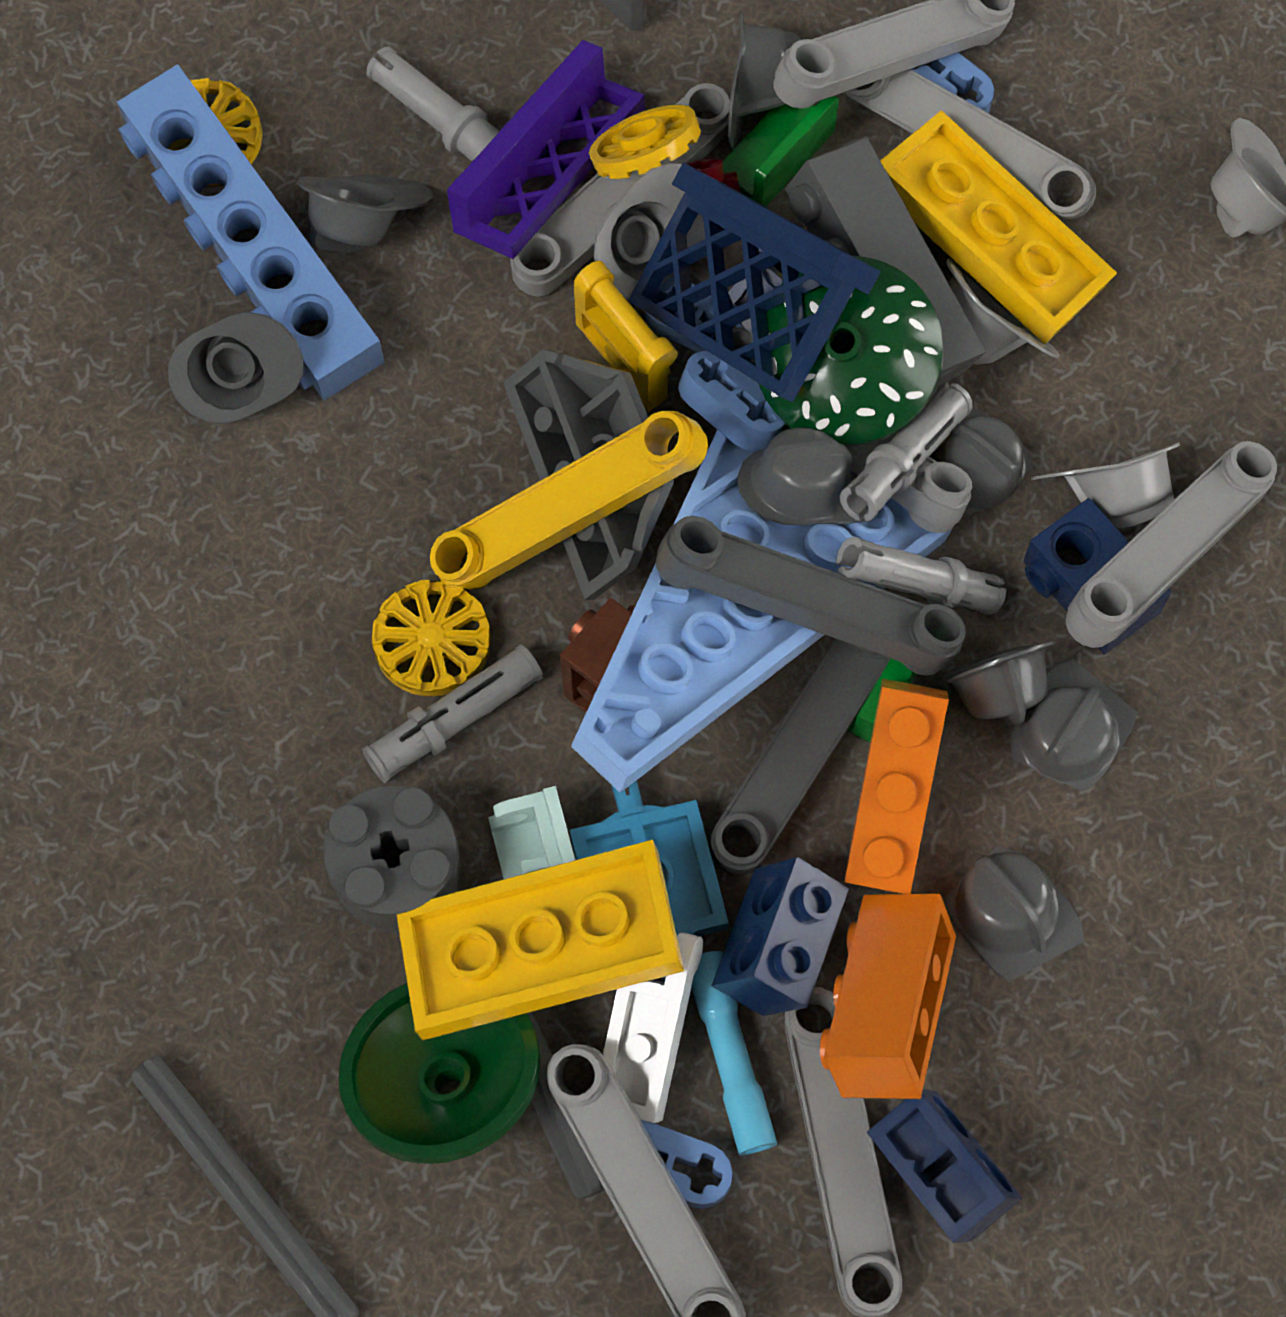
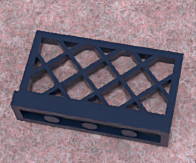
M683 162L672 185L685 193L628 301L776 395L793 402L854 289L856 288L869 295L881 271ZM699 213L703 216L705 240L688 248L687 234ZM741 240L744 262L725 271L723 248ZM759 249L763 250L764 252L759 254ZM707 256L710 278L692 287L690 264ZM781 262L783 286L764 294L762 271ZM799 272L804 274V276L799 278ZM674 273L676 295L660 303L655 302L653 298L663 279ZM746 279L748 302L730 310L727 287ZM821 285L828 288L816 313L804 318L801 294ZM712 296L714 318L696 326L694 303ZM786 302L788 326L769 334L766 311ZM750 319L753 342L734 350L732 327ZM790 343L792 357L779 379L773 373L771 351Z

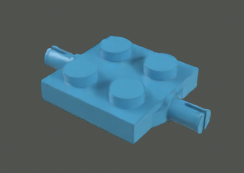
M636 780L627 787L629 796L626 795L625 790L620 793L612 786L618 812L600 823L570 830V838L576 860L653 840L659 852L676 935L678 936L679 933L684 932L703 936L728 930L729 922L697 800L668 807L643 806ZM666 976L660 978L662 982H665Z

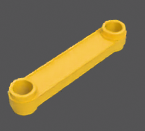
M660 411L654 413L643 423L455 530L443 533L436 539L431 548V567L434 573L449 585L468 590L484 587L496 577L679 475L697 468L707 454V436L696 421L679 412ZM679 431L678 442L674 449L668 453L669 441ZM467 552V560L464 566L461 568L460 565L465 553Z

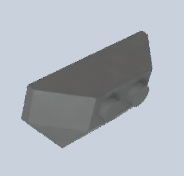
M542 349L503 382L540 481L643 423L648 418L631 373L552 350ZM673 479L563 540L585 600L596 599L636 569L674 484Z

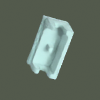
M556 786L545 788L541 792L506 800L493 806L495 815L488 817L503 879L575 861Z

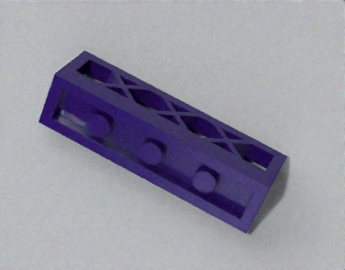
M582 40L447 189L454 233L514 259L592 170L594 165L589 156V150L594 141L615 124L645 109V95L605 78L602 47ZM599 99L620 107L615 114L590 118L588 113ZM582 137L587 138L588 144L582 151L557 156L555 148L562 141ZM554 175L555 182L549 189L523 194L522 186L528 179ZM520 212L521 221L509 234L488 225L494 217Z

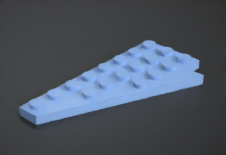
M719 430L716 431L674 522L676 524L683 517L687 516L703 517L712 522L720 531L838 573L837 569L842 566L853 568L836 564L837 553L841 544L850 537H858L877 545L892 547L926 557L942 545L951 532L949 530L944 533H935L919 527L911 519L908 509L892 498L885 503L875 518L869 522L801 526L782 525L764 519L748 507L740 495L737 476L742 463L754 452L737 446ZM655 563L571 747L621 793L825 634L697 588H676L660 576ZM861 580V582L872 585L880 589L886 588Z

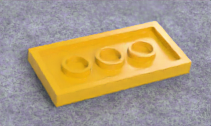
M942 110L880 160L914 223L1044 344H1047L1117 274L1110 265Z
M653 840L433 898L412 911L397 915L415 1032L422 1040L684 972L659 852Z

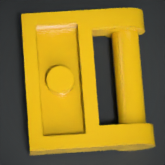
M595 261L582 269L574 280L576 325L612 368L631 373L643 406L649 412L668 399L669 367L677 358L678 352L666 337L658 338L615 287L613 284L615 277L603 261Z

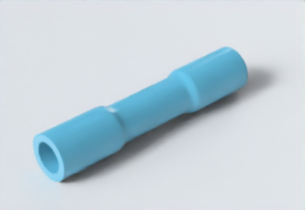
M711 951L702 953L691 988L699 1016L706 1025L724 1089L723 1101L737 1151L740 1156L773 1148L778 1143L761 1086L755 1079L737 1016V1001L711 986L723 955L722 951Z

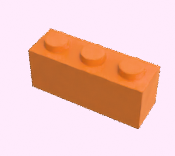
M882 678L847 859L845 883L901 894H911L949 701L946 690Z
M940 894L863 895L857 922H851L848 927V959L844 974H839L836 977L834 983L835 1012L831 1028L824 1029L820 1039L822 1066L825 1070H830L842 1098L921 1099L956 934Z

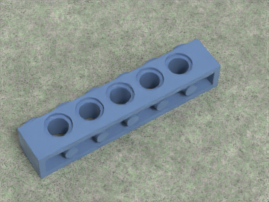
M178 64L117 101L125 125L118 128L123 141L137 160L146 155L157 169L150 175L168 204L172 205L176 201H180L190 215L183 220L184 224L198 246L203 251L212 246L223 261L216 266L217 270L231 292L236 297L245 292L256 307V309L251 311L252 313L264 314L278 321L296 338L303 355V376L298 384L303 390L313 385L321 398L326 400L385 363L380 340ZM176 140H192L190 145L182 150L173 151L167 149ZM210 184L225 185V188L217 195H200V192ZM255 229L259 231L258 235L251 241L240 243L232 240L235 234L241 230ZM286 274L293 277L292 281L281 289H270L265 286L267 281L276 275ZM319 320L327 324L326 328L315 336H304L298 333L299 329L309 321Z

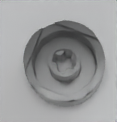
M402 786L377 787L356 795L332 813L324 840L323 855L325 868L339 902L357 920L375 929L397 933L399 932L397 915L412 911L433 898L455 893L461 877V858L455 832L447 814L424 790L416 787L408 788ZM391 851H398L400 854L401 865L396 868H388L386 863V854Z

